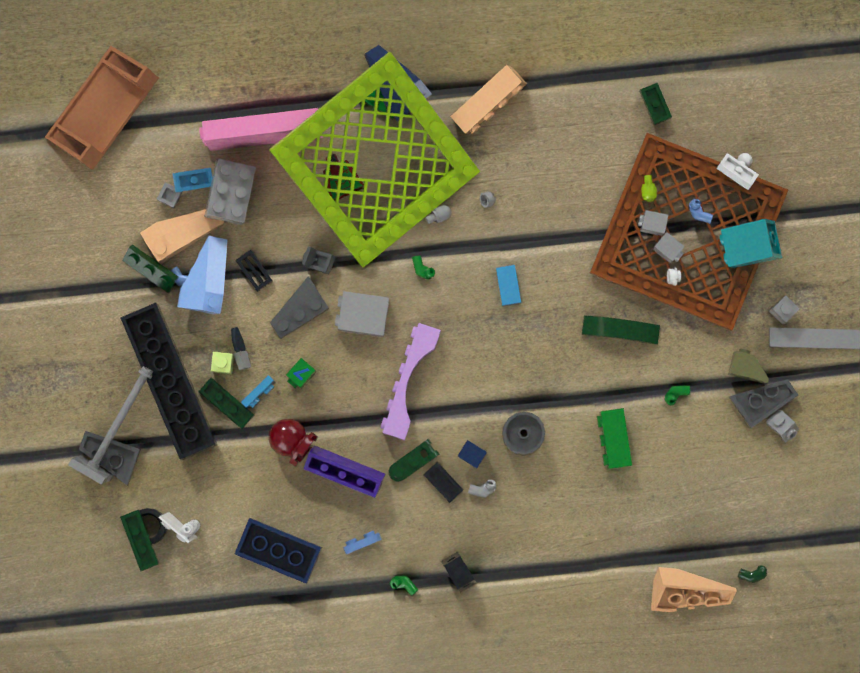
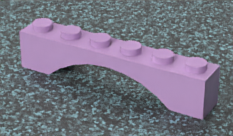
M421 323L418 324V327H413L411 337L414 339L412 345H407L405 356L408 357L406 363H402L398 374L402 375L400 381H396L392 392H395L393 400H389L386 409L389 411L387 418H383L380 427L384 429L383 434L405 441L411 423L406 408L408 381L418 363L435 350L441 330Z

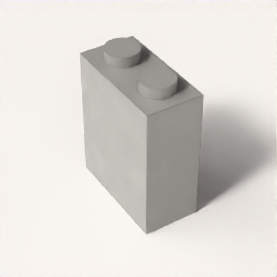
M343 291V296L339 295L338 307H341L340 315L336 314L335 326H338V331L384 337L389 298Z

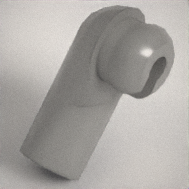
M490 479L480 487L470 484L468 493L485 498L496 490V482Z

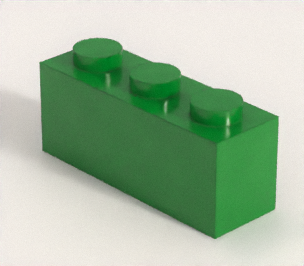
M624 408L600 411V416H597L598 428H602V435H599L601 447L604 446L605 454H602L604 466L607 465L608 469L632 466Z

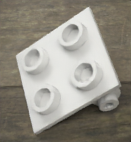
M170 512L159 517L162 520V525L176 532V537L180 541L189 543L197 538L195 533L200 528L199 521L191 520L183 525Z

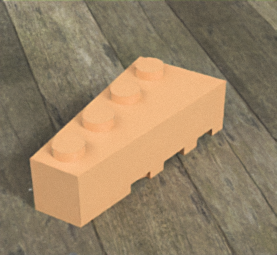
M506 65L450 117L465 134L470 132L474 134L481 127L480 124L484 120L488 121L495 114L494 112L498 108L505 106L509 99L518 94L527 83L513 67Z

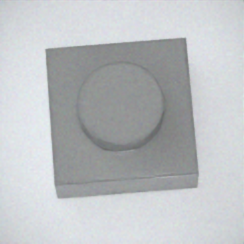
M165 182L157 200L175 208L183 191L175 192V187Z

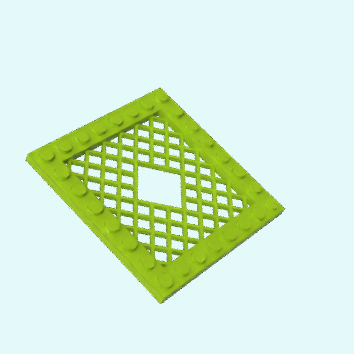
M388 52L269 149L363 268L480 172L391 52ZM380 87L390 88L388 99L379 98ZM393 89L401 100L392 99ZM376 90L375 97H368V95ZM365 99L375 100L374 111L364 110ZM378 101L388 102L387 112L377 111ZM361 102L360 109H353L357 104ZM392 102L401 103L400 114L390 113ZM405 105L412 115L403 114ZM350 112L360 113L359 123L349 122ZM363 113L373 114L372 124L362 123ZM346 114V120H345V122H344V121H338L340 118H342V117ZM377 114L386 115L385 126L375 125ZM390 116L399 117L398 127L389 126ZM403 117L412 118L411 128H402ZM416 120L424 130L415 129ZM335 124L345 125L344 135L334 134ZM348 125L358 126L357 137L347 136ZM331 126L330 134L323 133ZM362 127H371L370 138L361 137ZM375 128L384 129L383 139L374 138ZM388 129L398 130L396 141L387 140ZM401 131H410L409 142L400 141ZM414 132L424 133L422 143L413 142ZM427 134L434 144H426ZM320 136L330 137L329 147H319ZM333 138H343L342 149L332 148ZM316 139V145H315V146H309V145H308V144H310L313 140ZM347 139L356 140L355 150L346 149ZM360 140L396 144L391 181L355 177ZM399 144L409 145L408 155L398 154ZM412 145L422 146L421 156H411ZM425 147L435 148L433 158L424 157ZM305 148L315 149L314 160L304 159ZM438 149L446 159L437 158ZM318 150L328 151L327 161L317 160ZM332 151L341 152L340 162L331 161ZM345 152L355 153L354 163H344ZM398 158H407L406 169L396 168ZM411 159L420 160L419 170L409 169ZM424 160L433 161L432 171L422 170ZM437 161L446 162L445 172H435ZM304 162L313 163L312 172ZM317 163L327 164L325 174H316ZM449 164L453 167L450 171H448ZM330 165H340L339 176L329 175ZM343 166L353 167L352 177L342 176ZM396 171L405 172L404 182L395 181ZM409 172L418 173L417 183L408 182ZM422 174H431L430 184H421ZM435 175H443L434 183ZM316 177L325 178L324 187ZM328 178L338 179L337 189L327 188ZM342 179L351 180L350 190H341ZM355 181H364L363 192L354 191ZM368 182L377 183L376 193L367 192ZM381 183L390 184L389 194L380 193ZM394 184L403 185L402 195L393 194ZM407 186H416L415 196H406ZM420 187H428L419 195ZM328 192H336L335 201ZM340 193L349 194L348 204L339 203ZM353 194L363 195L361 205L352 204ZM366 195L376 196L375 206L365 205ZM379 196L389 197L388 207H378ZM392 198H402L401 208H391ZM405 199H413V201L404 208ZM339 206L348 207L347 216ZM351 207L361 208L360 218L350 217ZM364 209H374L373 219H363ZM378 210L387 211L386 221L376 220ZM397 211L398 213L390 219V212ZM351 221H359L358 230ZM363 222L372 223L371 233L362 232ZM376 223L384 224L375 231ZM362 235H366L369 237L365 240Z

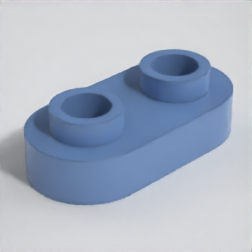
M374 531L364 534V539L357 541L354 538L345 542L347 545L343 547L345 553L349 554L382 540L380 534H375Z

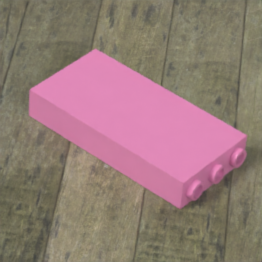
M318 108L202 121V127H199L200 138L210 151L275 144L315 113Z

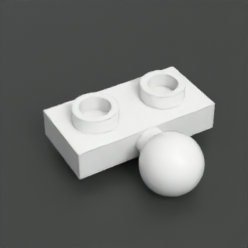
M727 153L716 168L747 190H749L759 175L748 168L753 161L748 153L740 154L738 159Z

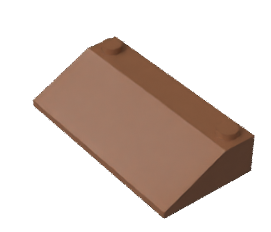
M110 46L45 138L93 170L159 77L148 67Z

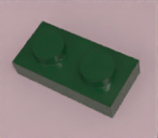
M658 83L639 90L653 125L672 118Z

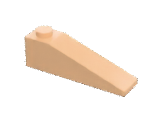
M204 209L156 222L140 234L156 260L162 265L223 225L224 221L204 217L206 211Z
M659 567L653 580L651 610L675 612L677 611L676 608L688 607V610L695 609L694 606L706 605L707 607L731 604L737 590L734 587L680 569Z

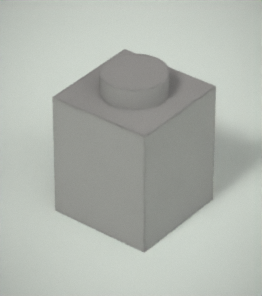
M645 210L644 215L640 214L638 226H641L640 232L663 236L668 215Z
M666 232L653 250L671 264L673 260L677 262L684 254L681 250L685 246Z
M784 296L769 312L783 325L799 308L787 296Z

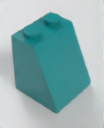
M762 219L721 229L720 242L725 248L723 256L728 267L735 268L783 258L776 224L773 220Z

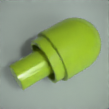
M645 175V184H642L641 187L642 198L647 202H652L657 197V186H655V183H652V175Z

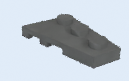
M309 276L270 322L280 339L329 309Z
M787 379L729 396V398L749 427L752 428L797 397L798 393Z
M85 431L79 450L93 459L105 437ZM112 440L99 464L128 486L141 449Z

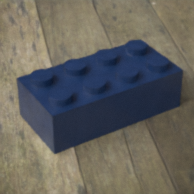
M249 518L234 554L307 584L322 547Z

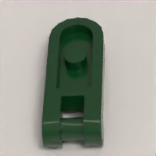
M427 439L390 466V478L396 482L405 480L440 455L439 452L433 449L431 441ZM424 449L428 454L425 458L420 454Z

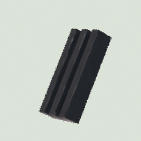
M249 250L235 260L257 292L273 282L252 250ZM248 256H251L257 266L260 268V270L266 277V281H263V279L260 277L256 269L253 267V265L247 258ZM245 260L261 283L259 286H257L241 261Z

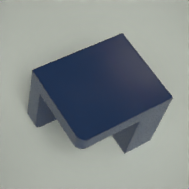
M467 440L458 457L477 469L487 452Z

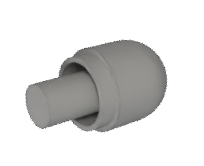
M442 205L435 208L432 214L425 217L428 224L435 221L436 223H441L449 219L452 212L450 207Z

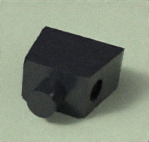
M458 551L441 561L460 593L476 584L475 579Z

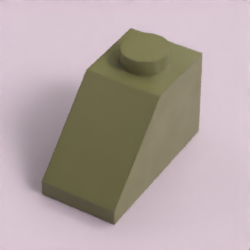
M739 349V351L733 352L728 375L763 384L768 383L769 378L755 355L750 354L751 351Z

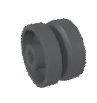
M524 411L515 413L508 418L503 426V442L515 454H531L540 448L544 441V424L533 413ZM521 430L527 431L526 437L520 435Z

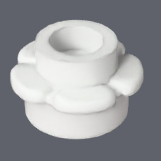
M673 267V269L667 270V282L676 286L681 281V272L676 267Z

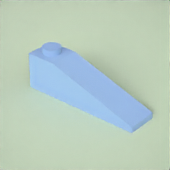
M213 236L207 237L194 266L191 267L186 281L180 288L177 307L209 314L221 313L224 296L227 239Z

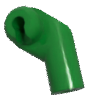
M421 255L412 257L415 273L418 276L428 280L435 276V270L432 267L429 268L423 265Z
M672 386L665 394V402L672 406L680 395H690V386Z
M395 576L390 581L391 588H405L411 596L418 591L417 587L407 576Z

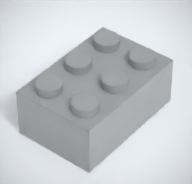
M218 158L215 163L204 217L238 225L244 224L256 167Z

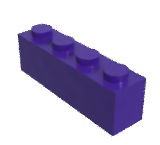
M315 445L310 450L303 468L374 498L380 491L386 475Z

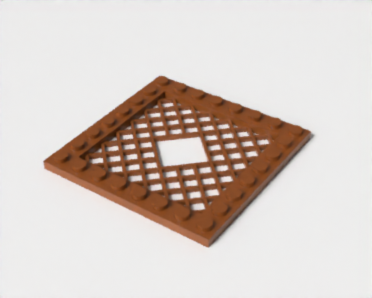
M646 133L590 274L732 331L759 263L736 267L732 276L728 264L724 261L723 255L725 251H721L718 244L720 239H716L713 230L720 227L725 229V225L735 222L737 226L739 225L738 220L746 216L749 222H753L750 215L756 212L758 214L755 221L768 219L776 223L788 189L757 177L749 190H747L716 169L720 164L719 161ZM657 159L662 160L661 162L655 164ZM665 163L669 173L660 176L656 167ZM669 164L677 166L679 169L672 171ZM652 169L657 177L652 179V183L659 181L662 188L661 191L657 192V195L664 193L667 203L658 206L656 200H654L655 208L648 211L657 210L658 213H661L660 209L669 205L673 214L668 216L669 220L690 211L685 198L694 195L695 199L699 200L697 193L706 190L710 199L702 202L700 205L702 207L712 202L715 212L710 214L713 216L717 214L721 223L712 228L709 223H706L713 242L684 253L681 256L683 258L691 255L694 262L693 265L685 268L681 258L678 260L682 268L680 272L684 273L687 282L680 285L677 284L676 286L663 282L662 280L667 279V276L660 278L656 268L666 265L667 270L671 269L668 264L669 262L663 258L664 262L655 266L651 256L657 254V252L649 253L646 247V243L653 240L657 244L659 242L658 238L663 236L652 234L653 238L644 241L640 233L641 228H638L635 221L636 218L640 217V214L644 215L645 212L642 203L645 200L641 199L642 184H645L644 176L650 175ZM683 170L687 180L677 183L674 174ZM687 171L692 172L697 176L690 178ZM671 175L675 185L665 189L661 179ZM701 177L705 187L695 191L691 181ZM705 178L715 183L707 185ZM689 183L692 192L683 196L679 186ZM719 185L722 194L713 198L709 188ZM722 185L729 187L733 190L725 192ZM676 188L680 197L670 201L667 191ZM736 192L740 201L731 205L727 195ZM741 193H744L751 197L743 200ZM724 197L727 207L718 210L715 200ZM754 199L758 208L748 212L745 202ZM681 200L685 210L676 213L672 204ZM639 204L643 213L634 216ZM742 204L745 214L736 217L732 208ZM729 209L733 219L724 222L720 213ZM632 221L636 230L627 233ZM666 225L665 231L670 234L668 227ZM637 233L641 243L631 246L628 236ZM625 238L629 248L620 251ZM715 244L719 254L709 257L706 248ZM642 245L646 255L637 258L633 249ZM703 249L707 259L697 263L693 253ZM630 250L634 260L624 264L621 254ZM617 256H618V258H619L621 264L615 262ZM721 257L724 266L715 270L711 260ZM648 258L652 267L642 271L638 261ZM708 262L712 271L703 275L699 265ZM636 263L639 272L626 266ZM696 267L699 277L690 280L686 270ZM726 269L730 279L720 282L717 272ZM653 270L656 278L648 276L644 273ZM714 274L717 284L708 287L704 278ZM701 279L705 289L695 292L692 283ZM730 282L727 292L725 294L722 285ZM689 284L692 293L680 288ZM719 286L723 296L713 300L709 290ZM707 292L710 300L702 298L698 295ZM723 299V302H722L721 305L715 303V302L720 301V300Z

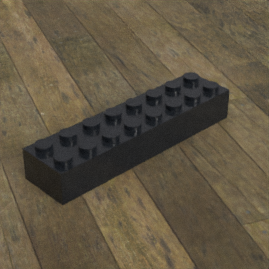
M153 303L120 317L141 368L144 366L153 371L152 378H147L146 380L179 459L185 460L217 446L216 439L159 305Z

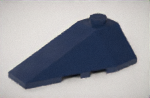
M380 45L364 54L369 68L388 53ZM399 62L428 101L432 93L421 79ZM380 87L383 97L388 99L390 88ZM393 89L392 99L401 100ZM384 101V104H385V106H386V108H387L388 102H385V101ZM392 102L390 113L400 114L401 103ZM405 105L403 114L409 115L411 112ZM393 116L399 122V117Z

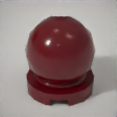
M282 419L271 427L268 440L271 448L276 453L282 456H290L289 463L296 467L298 461L301 462L312 448L310 445L313 441H317L318 436L313 432L306 435L305 428L298 421Z

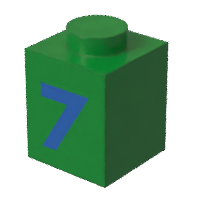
M300 358L286 374L289 378L287 382L295 389L297 386L302 389L317 371Z

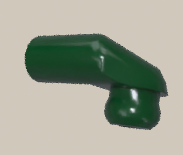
M760 565L752 572L741 568L738 577L751 583H756L765 579L767 568Z

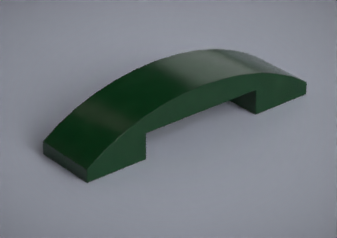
M584 315L582 335L602 336L658 345L660 325Z

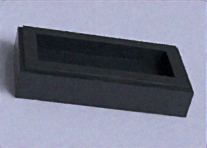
M438 462L424 474L426 479L449 503L463 491V488Z

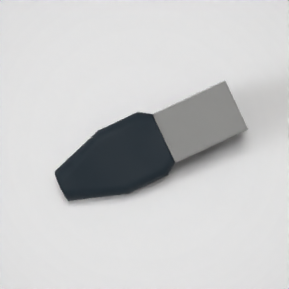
M238 327L232 328L231 337L236 352L234 354L236 364L239 370L250 368L251 364L248 353L245 351L246 348Z

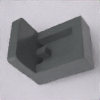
M308 246L303 255L302 264L312 270L330 274L335 256Z

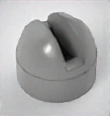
M484 192L480 194V203L484 208L495 204L496 197H494V193Z

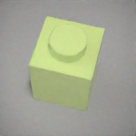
M213 352L211 371L213 373L232 375L234 355Z

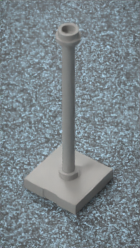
M143 366L139 369V378L94 458L88 460L80 455L72 458L68 464L101 485L111 481L113 475L100 467L99 463L146 379L152 378L153 371Z

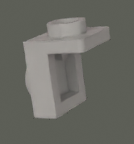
M778 409L766 421L767 425L780 435L785 443L793 439L799 431L796 423L781 409Z

